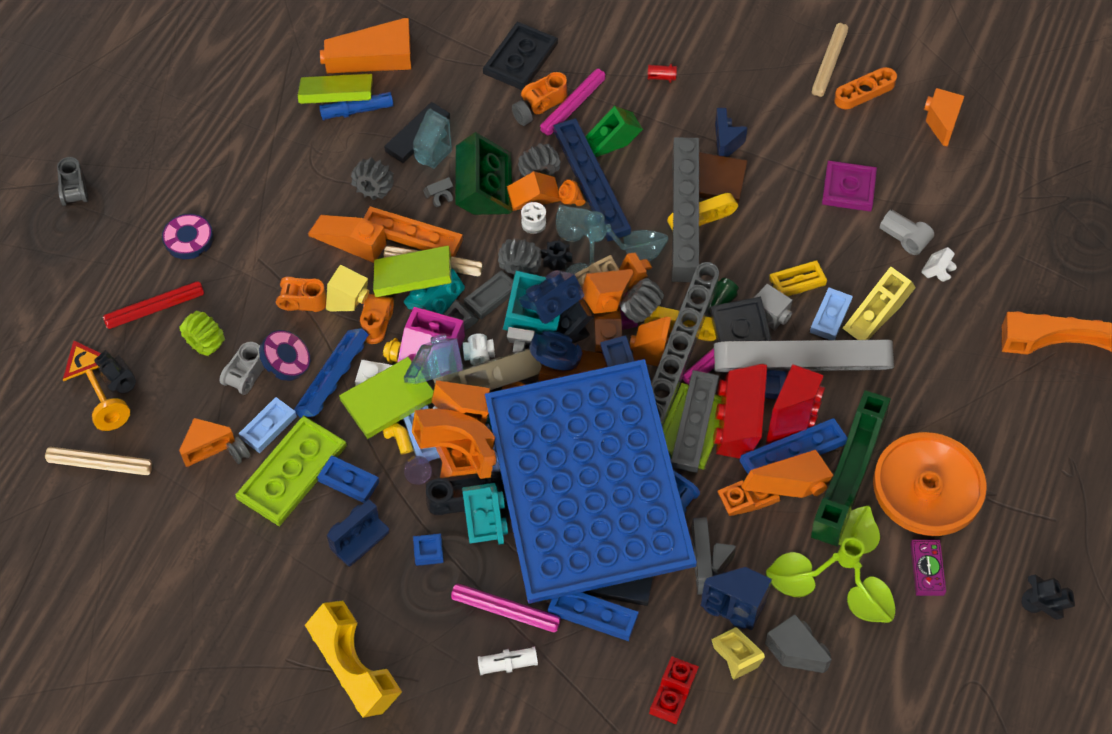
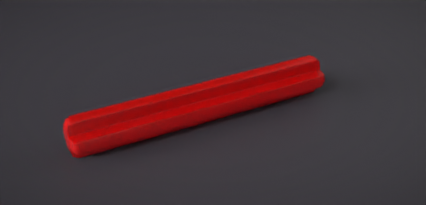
M196 281L104 314L103 320L106 327L111 329L202 296L204 290L201 283Z

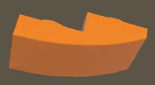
M743 480L717 491L729 516L751 512L780 502L779 495L744 490L741 486Z

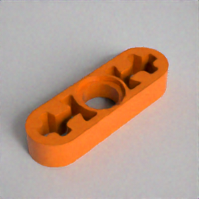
M887 67L873 71L838 87L834 102L841 109H851L891 91L895 87L897 74L893 69ZM862 85H867L871 87L872 90L866 92L861 90L859 87Z

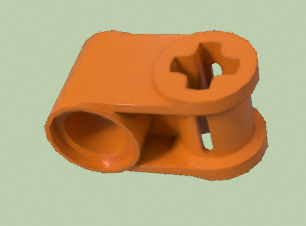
M560 72L550 73L546 77L526 85L521 92V97L529 102L534 114L544 113L567 98V79Z
M284 277L281 279V293L276 299V305L279 308L287 311L301 310L320 312L326 308L327 294L324 284L319 279Z
M368 294L360 317V324L363 330L369 334L365 340L366 343L377 344L383 341L389 320L393 314V297H375L373 294Z

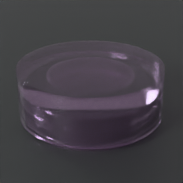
M423 456L409 458L404 465L406 479L416 485L427 482L432 474L430 462Z

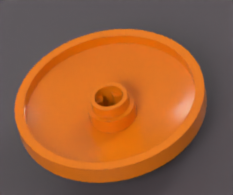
M929 432L912 433L893 441L880 455L873 476L874 492L879 505L886 515L901 527L911 532L928 536L948 535L969 525L978 515L984 503L987 490L984 471L974 454L963 444L948 436Z

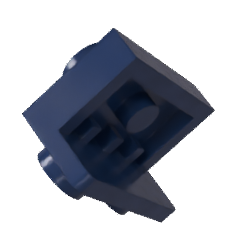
M556 270L546 276V280L539 285H533L528 288L526 294L520 297L519 301L523 308L536 311L541 322L547 324L584 297V292L575 274Z
M368 499L363 505H357L351 511L350 516L343 522L333 525L327 534L330 550L350 567L389 534L390 531L379 519L377 506Z

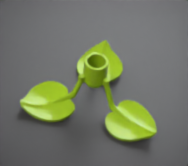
M863 506L851 511L839 542L841 547L838 553H834L828 561L815 571H812L810 560L796 552L781 555L766 570V577L772 579L771 584L777 590L788 596L804 597L815 589L816 585L813 577L819 575L835 561H838L845 568L855 569V583L857 586L853 587L847 596L849 609L855 616L865 621L884 623L893 621L895 616V603L888 586L876 577H868L863 583L860 579L862 565L859 561L862 555L873 551L880 541L879 529L873 518L870 506Z

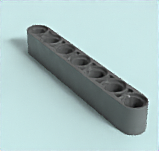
M711 262L701 263L695 270L651 384L662 427L677 394L718 286L719 270ZM703 275H709L713 279L710 281H704L700 277ZM698 297L703 299L704 302L695 304L692 302V299ZM687 320L693 321L696 325H694L693 327H686L682 323ZM681 343L687 348L679 351L674 348V345ZM667 367H674L678 372L668 374L664 370ZM664 390L669 395L666 398H659L655 393Z

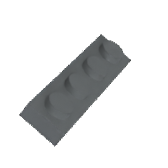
M692 371L671 460L673 468L696 473L698 471L718 383V375Z

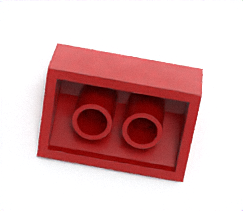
M766 364L731 370L724 380H720L717 395L721 396V404L718 403L715 413V419L719 420V428H715L713 443L717 444L716 454L740 459L741 455L753 451L762 438L767 375Z
M792 364L773 407L766 445L816 425L819 416L818 412L822 404L821 400L826 387L821 386L824 375Z

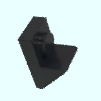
M583 298L560 314L557 330L554 331L569 336L573 344L590 336L585 326L594 316Z

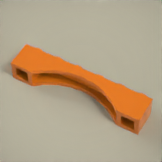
M1016 311L1007 312L1002 324V352L1028 355L1039 348L1065 342L1095 345L1112 352V323L1082 320L1074 317H1054L1047 314H1026Z

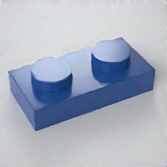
M332 455L317 476L318 482L362 503H365L371 497L379 484V477Z

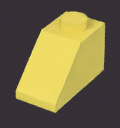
M340 265L327 284L326 310L330 312L354 311L358 304H363L368 297V278Z

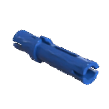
M389 91L372 95L370 100L335 102L319 105L322 120L341 116L347 118L355 113L393 107V100Z

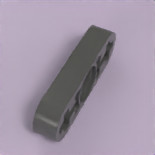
M707 517L692 518L693 551L697 562L695 576L698 595H702L706 579L712 577Z

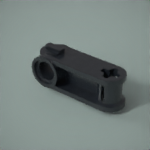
M491 472V478L480 479L478 474L430 480L426 484V504L428 510L434 515L465 512L462 488L490 483L496 484L497 492H503L505 505L507 499L501 472ZM439 494L446 496L442 499L434 498L436 495Z

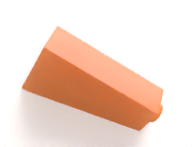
M409 18L325 39L324 50H320V62L325 64L326 73L411 69Z

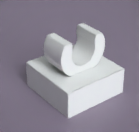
M948 247L933 253L921 272L927 278L937 275L938 279L943 282L949 280L951 276L946 270L951 272L957 268L955 263L951 261L955 253Z

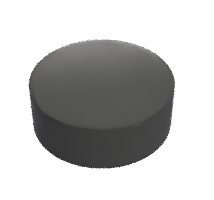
M520 100L512 105V113L520 125L525 126L532 122L531 111L525 102Z

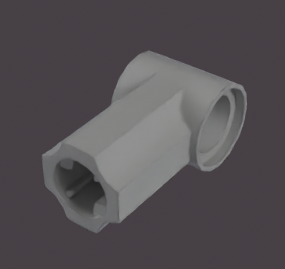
M890 210L880 224V229L901 241L902 247L912 255H918L934 237V232L929 225L924 222H917L915 224L894 210Z

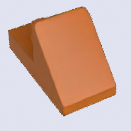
M436 447L442 460L440 478L477 474L470 459L464 453L449 447Z

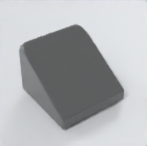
M456 300L443 314L463 320L464 331L479 320L466 305Z
M719 543L714 545L711 564L712 576L722 574L735 556V545Z

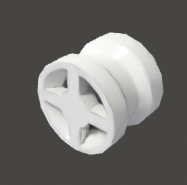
M530 202L523 206L521 210L523 230L530 234L542 232L546 227L545 207L537 202Z

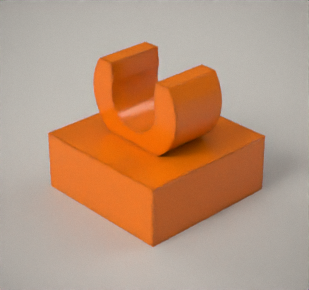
M635 252L626 255L619 270L632 269L634 272L629 285L630 290L640 280L647 278L646 270L652 269V266L648 259L640 260Z

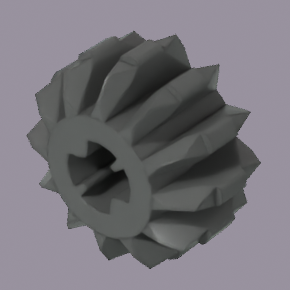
M540 143L536 147L531 146V149L524 151V155L518 158L519 171L524 177L533 171L554 176L555 172L560 169V157L550 144L542 145Z
M372 157L368 160L362 159L352 171L351 185L357 187L356 192L363 193L364 198L370 196L372 200L376 198L383 199L393 187L394 173L388 171L389 165L381 164V159L377 162Z
M508 239L499 249V267L505 269L506 273L514 274V276L516 271L534 275L535 272H538V268L541 265V249L536 247L533 242H526L525 239Z
M649 278L640 280L638 284L628 291L627 295L623 297L620 307L625 313L624 315L630 320L632 319L635 323L642 322L656 311V308L661 304L664 294L654 281L652 282Z

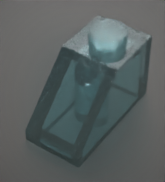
M432 109L426 112L413 141L414 156L420 164H426L435 169L452 151L449 119Z
M444 334L433 336L430 338L431 342L422 344L404 375V382L418 384L462 371L463 365L457 339L446 338Z

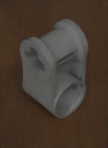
M74 157L63 158L57 165L58 193L62 206H66L69 202L81 200L88 202L85 176L79 161Z

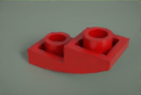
M671 656L660 687L650 707L649 714L677 725L699 666Z

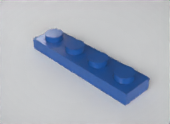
M359 328L346 332L295 407L294 411H296L300 418L303 415L305 417L315 416L323 409V402L328 395L335 391L339 378L350 369V362L364 348V341L369 335L365 330Z
M833 418L741 455L740 463L747 474H749L753 469L813 450H817L819 455L844 446L848 438Z

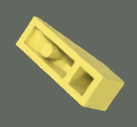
M890 267L843 329L857 340H869L903 305L916 287L912 281Z

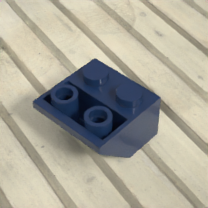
M747 567L709 577L704 583L700 606L713 616L720 615L729 619L738 628L753 630L766 604L772 579Z

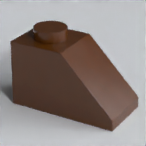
M620 306L614 312L593 313L595 352L602 353L600 342L622 336Z

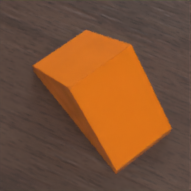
M533 171L507 186L513 211L522 209L524 205L530 202L544 205L561 201L555 177Z
M194 418L179 451L185 466L188 467L226 450V443H233L235 440L230 427Z

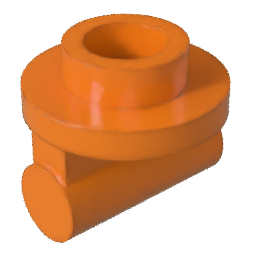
M573 180L564 181L559 188L561 202L566 205H584L585 199L578 183Z

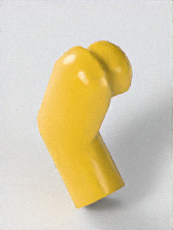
M395 423L383 430L386 439L391 437L396 439L401 455L414 451L405 427Z

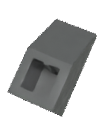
M793 615L767 633L765 645L782 666L824 673L829 669L832 660L828 648L823 643L817 642L812 636L813 633L809 625L803 620L800 621L796 615Z

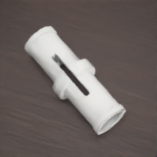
M535 646L510 652L509 649H505L503 653L477 657L480 676L506 670V673H510L512 669L538 665Z

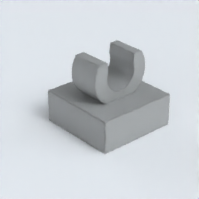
M508 327L507 339L509 343H514L513 353L526 350V345L530 346L535 331Z

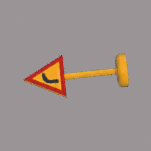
M73 340L63 381L86 373L101 402L94 408L92 413L94 425L102 431H110L121 427L128 420L130 409L126 402L121 399H107L92 371L99 368L94 360L101 353Z

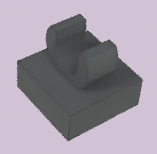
M449 177L428 185L423 189L426 199L433 197V204L436 208L441 206L439 201L440 195L445 196L448 203L453 201V196L448 191L453 187Z

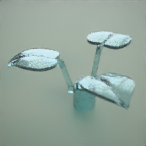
M562 204L559 205L557 210L556 228L562 239L575 242L585 235L590 241L589 265L585 263L573 264L565 270L567 273L575 274L594 263V242L602 241L607 232L622 250H626V255L636 252L640 260L648 259V261L656 258L668 241V235L637 230L632 231L630 235L624 236L623 244L611 229V225L605 224V218L601 212H591L586 209L572 208Z

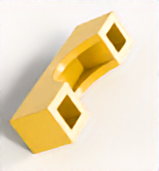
M345 602L323 603L305 624V627L361 716L365 718L383 714L402 693L401 689L388 669L372 671L360 662L354 647V634L358 623Z

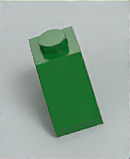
M614 106L585 137L595 157H599L628 146L643 128L633 112Z

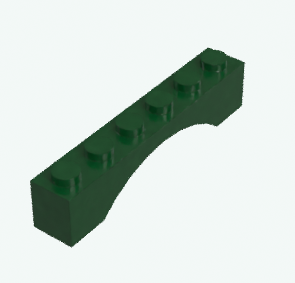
M864 390L840 461L816 513L811 538L838 547L887 418L891 398Z

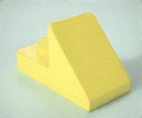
M737 627L711 639L714 649L727 661L734 680L758 668L765 658L764 653Z

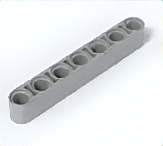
M892 340L727 341L714 343L715 371L729 372L759 364H766L767 370L790 371L792 364L811 371L886 370L894 368Z

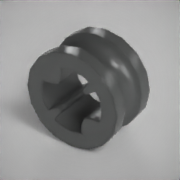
M236 437L233 443H226V447L237 464H240L243 458L248 459L251 456L242 440Z

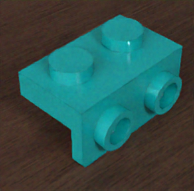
M451 269L452 283L410 291V294L403 302L408 309L413 310L414 307L443 315L465 289V286L455 270Z
M495 483L463 487L462 492L469 543L498 540V545L504 544L503 535L508 534L506 518H501L500 509L505 508L503 492H497Z

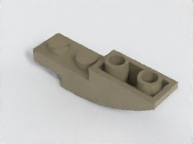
M530 349L491 359L481 364L435 376L433 380L434 383L438 380L486 387L492 390L539 374L541 363L532 356Z

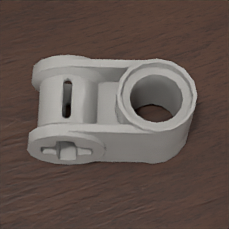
M255 342L242 344L229 364L224 367L220 375V383L224 386L230 385L238 389L242 395L249 393L254 382L265 369L259 356L260 345Z

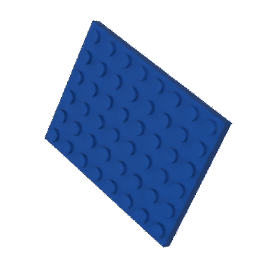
M645 359L485 394L528 604L697 567Z

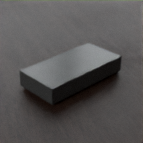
M501 270L464 298V304L482 320L510 298L513 279Z

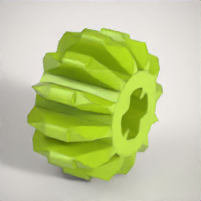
M196 310L193 314L191 313L179 326L182 337L187 341L186 343L192 349L197 350L199 354L209 356L225 340L223 330L205 312Z

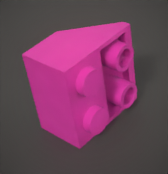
M414 307L404 328L397 363L409 357L419 372L432 376L449 373L465 338L463 320Z

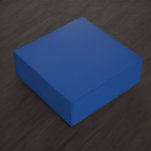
M441 533L413 536L416 566L444 563Z

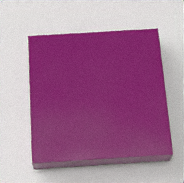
M828 161L822 205L871 212L877 167Z

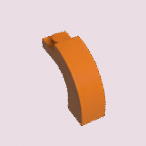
M415 410L412 434L420 449L431 447L456 449L470 459L480 479L491 478L492 467L496 464V455L493 450L495 436L489 428L477 419L453 410Z

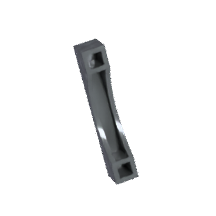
M674 137L672 153V282H691L699 265V138Z

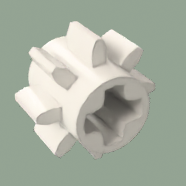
M473 334L468 338V342L463 343L464 360H470L472 365L484 363L490 360V357H495L493 339L487 340V336L484 334Z

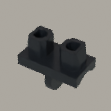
M105 350L95 358L94 361L99 366V374L112 392L116 390L120 393H127L134 388L136 383L135 377L119 355L113 358Z
M1036 574L1028 576V582L1032 585V588L1028 589L1022 596L1021 603L1025 610L1031 613H1037L1042 610L1057 620L1064 618L1063 609L1075 607L1073 591L1068 587L1061 589L1059 581L1055 578L1043 580Z

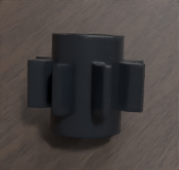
M559 239L551 243L547 242V249L541 250L543 266L549 267L553 271L566 270L567 262H572L570 245H565Z

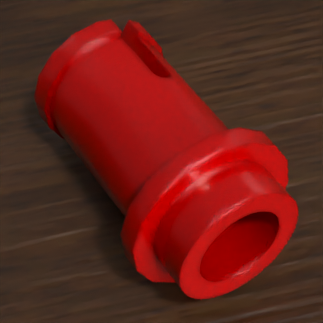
M671 63L670 66L648 64V80H669V83L672 80L676 81L677 66H672Z

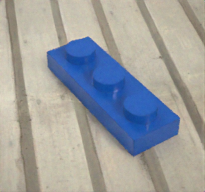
M582 592L552 598L548 607V613L626 641L630 640L639 614L635 610Z

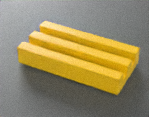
M817 260L772 273L769 277L770 282L774 284L773 288L787 297L825 286L827 283V279ZM814 270L816 271L810 274L803 275V273H807ZM795 276L793 279L780 282V280Z

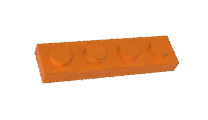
M371 206L363 218L383 226L386 239L420 250L449 246L451 257H455L463 241V234Z

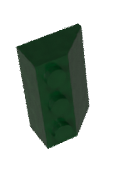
M475 132L456 145L455 205L473 215L510 214L512 212V205L507 186L512 184L511 152Z

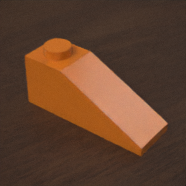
M320 215L308 233L312 238L373 263L387 245L384 227L363 218Z
M813 450L753 469L749 472L741 486L746 491L803 498L812 494L813 496H818L825 492L828 488L827 484L834 475L817 450Z

